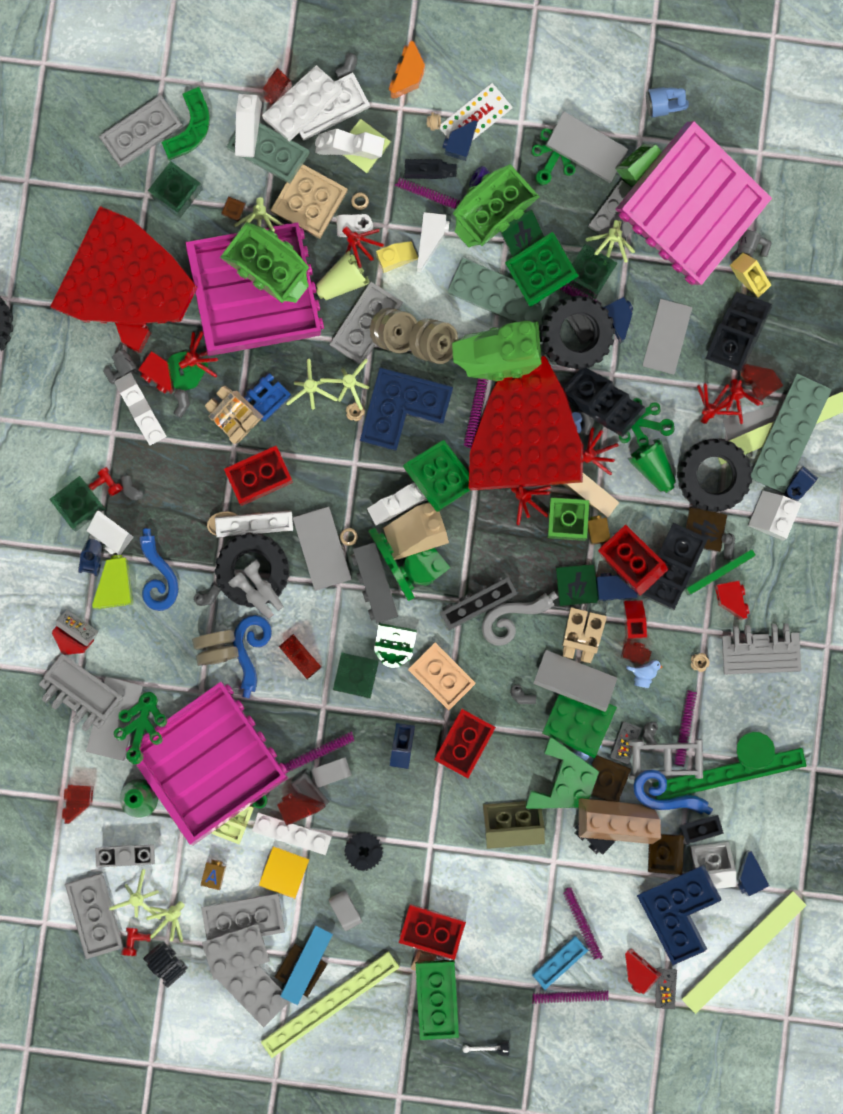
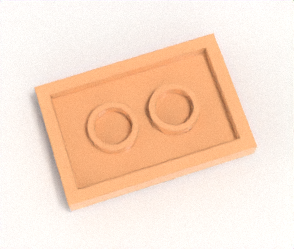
M436 643L408 669L448 711L476 684Z

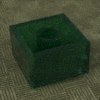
M170 161L148 189L150 197L181 218L203 188L199 181Z
M584 244L572 264L579 276L569 283L597 299L615 270L617 262L602 253L595 255L596 250Z
M81 476L77 477L49 499L75 532L91 521L97 511L102 512L106 509Z
M341 652L333 691L371 699L379 660Z

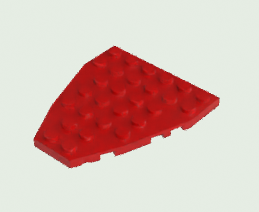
M100 206L50 307L85 323L94 321L104 324L113 322L122 325H147V323L154 322L158 324L168 321L181 322L198 287L177 263L175 258L135 221Z
M541 356V365L529 374L522 375L519 378L507 377L497 381L487 402L470 450L469 489L471 491L515 488L519 486L583 483V444L579 437L565 391L560 385L546 356Z

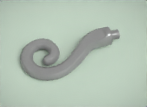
M553 591L548 596L544 593L533 602L505 603L494 607L487 613L482 623L484 638L496 646L508 644L514 638L516 628L511 620L506 618L497 621V627H506L508 632L503 637L496 636L492 631V624L499 616L507 613L539 614L554 606L553 601L558 596Z

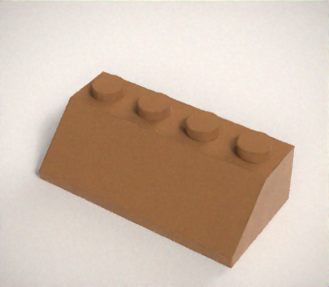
M579 799V837L653 844L661 839L660 818L654 809L642 804Z

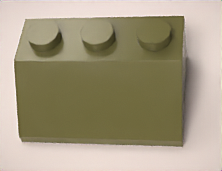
M526 801L484 804L483 814L487 849L545 844L542 809L525 808Z

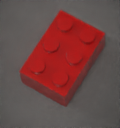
M277 445L224 469L241 506L293 483Z
M626 524L598 550L601 557L640 596L668 571L666 564Z
M461 709L434 761L468 779L496 727Z
M410 904L398 943L455 960L466 921Z

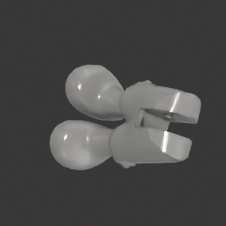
M255 560L243 572L253 581L257 590L253 589L242 572L228 583L231 587H239L247 593L246 598L248 602L252 603L269 619L274 614L269 606L265 604L268 600L277 611L281 610L284 606L271 588V583L262 580L259 576L258 569L260 563Z

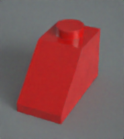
M630 949L625 953L628 982L632 984L631 987L634 991L644 995L662 974L637 952Z

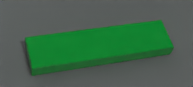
M751 549L686 588V594L690 596L752 559L756 554Z

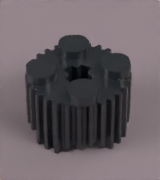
M366 831L352 835V838H349V841H347L344 850L346 853L344 855L347 856L346 860H349L348 864L351 863V867L354 866V869L358 871H368L369 868L372 870V867L375 868L376 864L379 865L378 861L382 860L384 852L382 851V842H379L380 839H377V836L374 837V834L371 835L370 832L366 833ZM361 846L369 848L368 856L359 854Z
M163 941L144 956L143 960L148 963L147 967L159 979L162 978V983L169 988L186 972L188 966L176 956L177 953L174 949Z

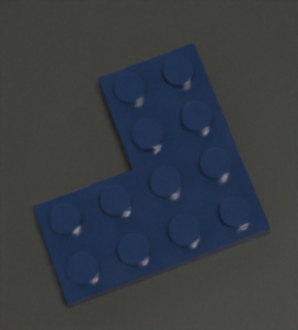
M379 368L360 442L397 451L406 415L443 425L453 387Z
M704 864L637 895L672 965L707 950L690 915L714 905L722 899Z

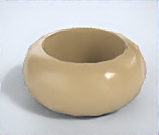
M356 193L352 197L351 203L355 209L363 210L368 206L369 199L364 193ZM363 197L365 204L358 206L355 204V199Z
M346 528L340 534L341 542L347 546L355 544L358 539L356 531L352 528ZM352 532L354 534L353 541L346 542L343 539L344 534Z

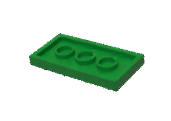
M455 960L415 962L420 1040L459 1038Z

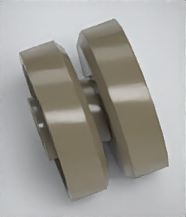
M381 309L371 320L370 337L379 348L395 353L407 352L410 350V333L417 324V320L410 313L398 309Z
M424 318L417 322L410 333V350L418 359L436 364H444L453 357L452 342L458 340V334L454 326L449 323Z
M220 631L193 638L194 649H207V651L196 655L197 665H214L239 657L236 646H224L235 641L234 631Z

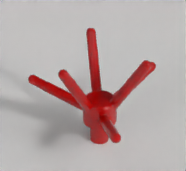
M348 226L342 230L348 237L347 241L349 242L345 253L350 251L351 248L353 249L358 268H361L362 265L356 246L373 261L374 258L360 242L364 241L383 247V243L364 237L377 233L380 229L377 228L360 234L356 231L352 232Z
M204 331L200 332L196 341L195 332H192L190 352H187L185 359L179 362L180 367L184 369L189 365L191 367L196 365L213 377H217L216 373L201 363L216 362L218 358H201L207 355V350L200 354L196 352Z
M732 379L730 381V395L717 407L730 400H736L737 411L740 412V415H738L739 422L743 424L740 399L745 397L757 406L764 403L744 392L741 380ZM731 404L726 407L727 411L730 409Z
M707 384L703 385L704 393L701 386H697L705 406L700 420L703 424H707L710 418H714L715 414L740 415L739 411H720L732 404V400L717 407V404L729 388V384H726L713 404L708 402Z
M592 427L587 449L583 451V462H593L604 472L612 475V472L598 461L614 462L615 459L597 457V455L618 447L619 444L615 443L595 451L593 447L603 434V430H600L593 440L594 428Z
M550 485L533 490H527L522 486L511 488V491L516 494V498L519 500L517 525H520L522 508L526 517H530L526 506L527 502L545 517H548V514L531 500V496L549 495L550 492L545 490L551 489Z

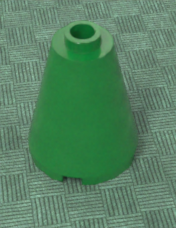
M656 438L653 440L654 444H649L645 448H638L627 459L657 490L667 493L675 488L676 480L660 438Z
M131 780L123 787L120 793V804L123 810L132 817L141 818L148 816L157 807L159 798L147 780Z

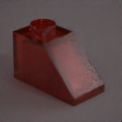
M279 68L273 72L263 88V98L270 105L275 104L292 88L291 80Z
M294 634L279 645V648L307 680L322 668Z
M292 793L281 797L282 801L277 804L286 825L315 814L326 807L324 803L301 793L294 796Z

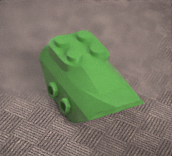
M511 164L491 174H486L479 185L472 186L467 191V195L454 211L453 215L456 217L454 232L468 248L475 245L483 246L497 233L504 232L510 226L509 223L511 221L519 219L524 214V210L539 198V195Z
M246 222L220 258L235 268L242 278L250 279L257 289L265 290L281 303L284 301L296 303L309 286L306 272L309 269L308 265L293 250V246L286 241L282 242L278 239L275 232L272 230L267 231L265 228Z
M521 321L503 325L501 328L493 327L487 331L465 334L464 337L452 342L453 361L466 371L468 377L501 381L507 377L519 378L522 375L529 374L541 365L538 321Z

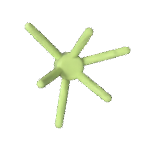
M257 198L256 205L253 206V212L235 223L234 226L238 227L244 222L245 224L246 222L250 223L255 218L257 219V226L261 227L262 219H264L270 230L275 232L270 220L277 225L284 224L266 213V207L263 206L264 199Z
M614 220L613 228L609 229V233L586 238V241L606 238L595 251V255H598L610 241L604 261L605 264L608 263L614 242H618L625 263L628 260L624 246L632 253H635V250L621 237V221Z
M308 358V380L305 382H294L295 385L304 386V389L287 401L286 405H290L306 392L309 393L312 410L315 409L314 392L338 401V398L317 387V385L327 382L312 379L311 360Z
M364 359L352 375L347 374L346 370L342 368L343 379L321 378L320 381L343 383L344 387L338 401L342 400L347 388L351 389L359 409L362 410L363 407L354 386L357 385L365 389H369V386L356 381L355 377L368 360Z
M145 869L141 870L136 893L125 884L126 890L131 895L130 900L111 906L109 910L131 904L134 906L136 918L138 917V906L140 905L152 915L157 914L144 903V899L158 894L159 891L155 890L144 895L140 893Z
M181 901L175 906H170L169 909L150 907L155 912L160 913L147 916L146 920L162 916L166 917L151 934V939L170 921L172 922L169 940L173 941L176 928L179 941L183 942L178 918L181 916L180 911L185 907Z

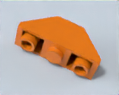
M410 40L409 45L404 46L402 52L403 61L398 63L395 71L397 74L396 80H392L390 83L389 91H391V98L393 99L418 89L424 75L425 64L414 41Z

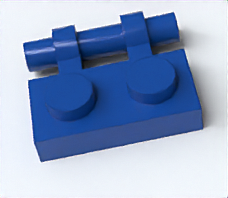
M270 373L266 377H262L252 390L249 389L246 392L247 395L244 397L248 402L251 400L256 402L253 407L264 416L262 418L264 422L292 396L279 382L274 386L270 384L274 379ZM266 388L268 392L259 398L257 395Z

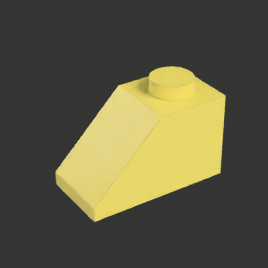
M411 241L392 244L376 251V256L383 273L418 260Z
M742 253L730 264L736 277L755 297L759 298L771 286L757 260L747 254Z

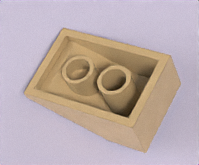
M430 502L416 506L383 528L387 541L394 551L392 553L394 560L449 543L440 512H436Z

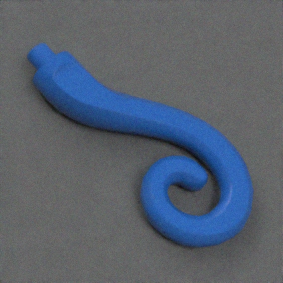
M143 529V536L140 537L142 552L146 559L166 578L168 595L161 601L152 599L150 595L152 588H157L161 594L166 591L162 581L153 579L144 585L142 598L149 608L156 611H164L170 608L177 599L178 581L173 570L157 553L155 536H151V529Z
M259 615L245 617L239 622L234 631L235 641L233 645L238 649L239 657L237 659L243 670L240 689L244 690L242 697L248 699L251 692L256 691L257 673L244 648V633L251 625H257L262 628L263 637L261 639H256L253 631L247 633V642L252 647L265 646L270 641L272 635L269 622Z
M645 770L634 780V794L639 802L654 810L689 808L700 815L703 813L710 815L713 811V808L708 806L709 802L694 795H684L665 800H656L649 797L643 788L644 783L648 779L655 778L659 781L657 787H649L648 791L651 795H661L667 788L666 777L657 770Z

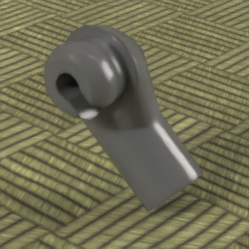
M347 53L344 66L335 69L338 79L354 72L357 57L353 53Z
M177 389L174 397L177 398L179 405L173 414L182 418L190 406V401L185 390Z
M578 409L577 413L581 414L584 422L580 433L588 436L594 419Z
M131 476L121 477L124 495L134 501L142 499L143 491L141 489L137 490L132 486Z
M731 533L724 534L722 536L724 560H733L735 536Z
M213 585L208 593L195 594L194 602L199 606L211 605L221 589Z
M519 685L511 687L510 694L518 704H536V695H526Z
M648 722L644 726L642 738L646 744L657 743L654 739L655 732L658 730L656 722Z

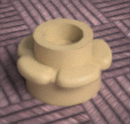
M432 112L431 116L427 117V127H430L431 131L440 129V114Z
M357 403L348 405L346 408V416L349 420L359 421L365 414L364 408L360 410Z
M703 653L695 654L691 658V667L694 670H698V672L705 671L706 667L710 664L709 659Z

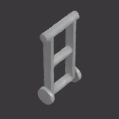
M641 739L628 741L629 745L633 748V774L629 775L630 780H635L641 772L645 771L641 770L640 749H664V770H657L663 775H695L697 779L703 778L702 739H695V743L644 744V740ZM695 748V769L672 770L671 749Z

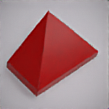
M58 626L52 630V635L61 653L64 655L85 653L94 642L93 639L88 646H85Z

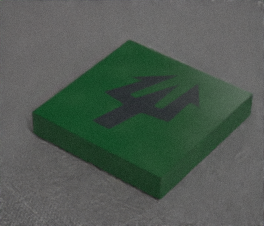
M532 210L525 212L519 219L511 221L509 223L510 226L504 232H500L512 258L545 237Z
M594 564L556 568L559 606L598 603Z

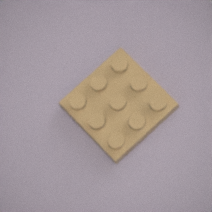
M302 165L292 182L285 184L271 209V213L290 223L298 222L299 228H303L304 231L321 239L348 189L311 168Z

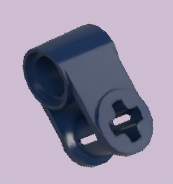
M803 466L787 487L784 496L799 501L819 477ZM793 490L797 491L795 496L792 495Z
M89 539L85 542L80 554L78 573L86 572L98 577L101 568L102 549L99 541Z

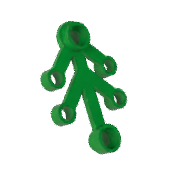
M543 129L540 132V138L543 141H547L553 129ZM543 132H548L549 137L545 138ZM535 145L531 148V154L534 157H539L543 153L553 151L545 168L535 175L537 184L544 186L551 181L550 173L559 156H561L564 175L571 176L575 173V167L568 158L545 145ZM535 148H538L540 150L539 154H536L534 152ZM570 167L572 169V173H568L566 171V168ZM542 174H546V175H547V179H546V180H543V179H542V177H541Z
M634 398V399H633V401H635V402H637V403H639V404L642 405V400H641V399H639V398ZM653 402L649 407L645 408L646 412L631 427L637 438V444L641 448L649 445V439L643 434L639 426L658 430L664 436H670L675 431L674 422L670 419H663L660 423L643 419L650 414L654 416L660 414L661 408L659 403ZM629 431L625 434L628 436L625 439L619 435L621 443H628L631 440Z
M152 692L143 693L139 698L138 704L128 711L121 710L118 717L123 723L129 722L131 717L140 711L141 714L139 718L124 728H117L113 733L118 741H122L128 734L136 730L132 748L126 753L127 760L133 765H137L143 760V753L140 751L145 729L150 735V741L154 745H159L163 741L161 734L156 732L148 720L149 712H151L155 717L154 721L157 726L164 727L167 724V718L156 707L158 698ZM128 714L126 718L122 719L123 715ZM164 718L161 723H158L159 719ZM159 736L158 740L154 741V738Z

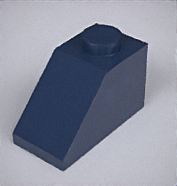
M474 120L451 132L449 138L445 137L442 147L445 149V155L463 161L467 160L478 121Z
M624 297L604 307L609 311V317L613 318L612 328H615V336L620 344L625 340L633 314L632 304L629 300L626 301Z
M601 573L600 577L596 578L598 601L636 599L638 597L632 588L618 576H612V573Z
M396 723L390 766L409 769L415 726Z
M750 850L746 851L737 877L739 881L737 886L742 894L745 893L746 896H751L769 887V884L753 852Z

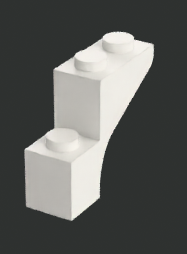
M333 129L318 135L315 141V153L322 155H356L373 160L382 157L385 139L366 132L354 135L339 129Z
M131 372L114 381L148 444L152 445L167 437Z
M412 483L394 495L379 500L367 508L375 525H378L427 501V498L418 486Z

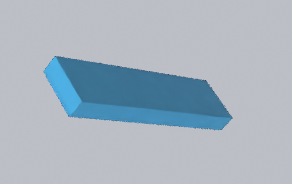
M315 926L280 997L298 1006L333 934Z

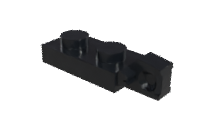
M405 159L404 176L405 179H446L457 177V164H447V162H443V159Z

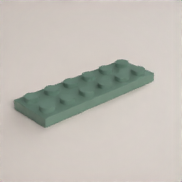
M462 258L447 292L512 322L538 321L539 326L542 325L543 320L541 319L548 312L547 309L559 300L549 295L530 307L515 280L465 258Z
M795 375L752 469V480L782 494L785 493L832 389L802 375Z

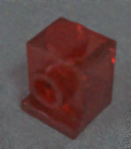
M629 639L625 641L621 659L644 665L645 661L649 662L652 651L644 648L645 644L638 642L630 644L631 640Z

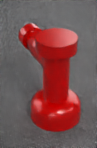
M105 467L97 473L99 477L94 482H91L89 487L95 490L96 487L106 482L109 487L107 492L112 497L121 492L123 488L119 483L115 484L108 473L109 469Z
M126 928V932H128L126 947L121 950V955L137 956L134 940L150 942L151 934L137 933L138 929Z

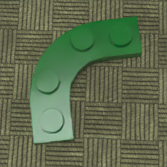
M200 87L182 93L190 113V122L186 130L175 137L161 142L169 161L196 149L208 133L210 114Z
M375 527L369 530V533L408 601L414 599L415 597L412 593L414 587L409 579L405 580L407 574L403 567L399 568L391 555L394 553L392 547L382 532L378 533Z

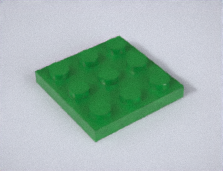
M553 232L505 262L530 307L579 276Z
M445 440L403 465V468L436 512H439L471 491L469 489V472Z
M559 694L542 734L548 737L552 736L557 741L595 758L617 707L609 704L605 712Z

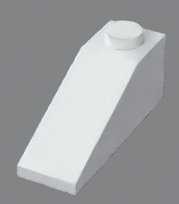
M239 94L235 156H255L262 103L257 95Z
M424 212L417 272H422L444 239V233L449 231L450 221H446V215Z

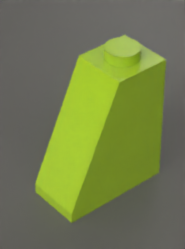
M122 555L111 556V559L105 562L92 604L95 610L133 605L128 559L123 558Z

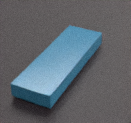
M574 936L537 969L532 976L546 990L588 950Z

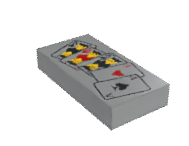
M68 610L55 624L85 646H88L99 632Z

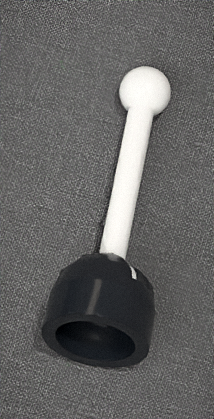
M509 1040L499 1041L496 1046L469 1047L464 1045L462 1050L464 1053L469 1051L496 1050L500 1056H509Z

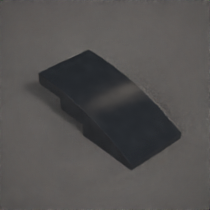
M736 291L730 308L728 307L722 323L718 326L705 359L741 372L760 336L773 305Z
M588 368L580 369L563 387L569 402L590 418L621 437L646 412L645 406L631 400L628 393L613 385V381Z
M672 523L657 554L666 564L668 571L641 596L674 611L708 538L676 523Z

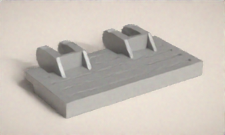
M776 624L771 625L772 643L769 642V634L752 635L753 643H751L750 625H745L744 628L745 643L739 644L738 626H733V644H731V636H722L724 675L801 671L799 633H789L788 624H783L784 642H778V628Z
M64 654L57 659L44 675V679L39 683V686L44 690L52 684L42 697L44 702H48L57 690L61 692L52 703V708L55 710L62 702L75 712L82 706L72 720L74 724H78L87 712L91 713L83 723L82 729L84 731H87L92 724L100 729L123 700L121 695Z

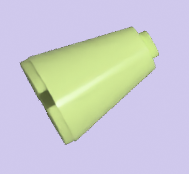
M348 251L316 284V293L321 299L329 300L366 286L370 281L367 276L363 277V268H358L354 255H350V251Z

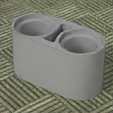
M346 757L311 769L317 788L352 776Z
M346 890L328 899L345 932L363 923Z

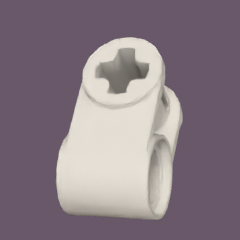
M366 214L339 215L336 217L338 237H347L342 232L346 226L352 232L356 231L358 234L373 230L372 220ZM364 221H366L367 224L365 228H362L361 225Z

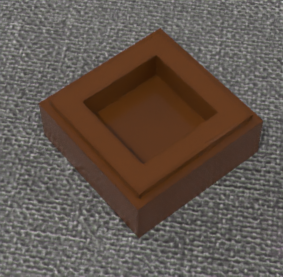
M228 196L221 215L235 221H240L246 203Z

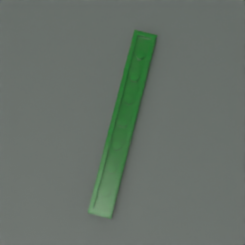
M803 748L776 753L772 763L762 770H750L740 762L703 770V778L701 779L695 778V775L667 779L665 792L655 796V799L675 798L806 767ZM659 781L652 782L653 787L659 785Z

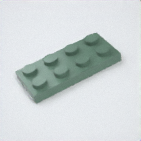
M259 123L255 156L242 158L290 184L310 152L292 140H286L281 134ZM236 132L226 146L233 153H235Z

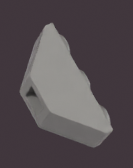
M154 845L95 848L96 868L155 864Z

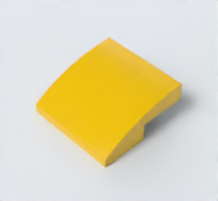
M273 846L259 886L295 899L309 859Z

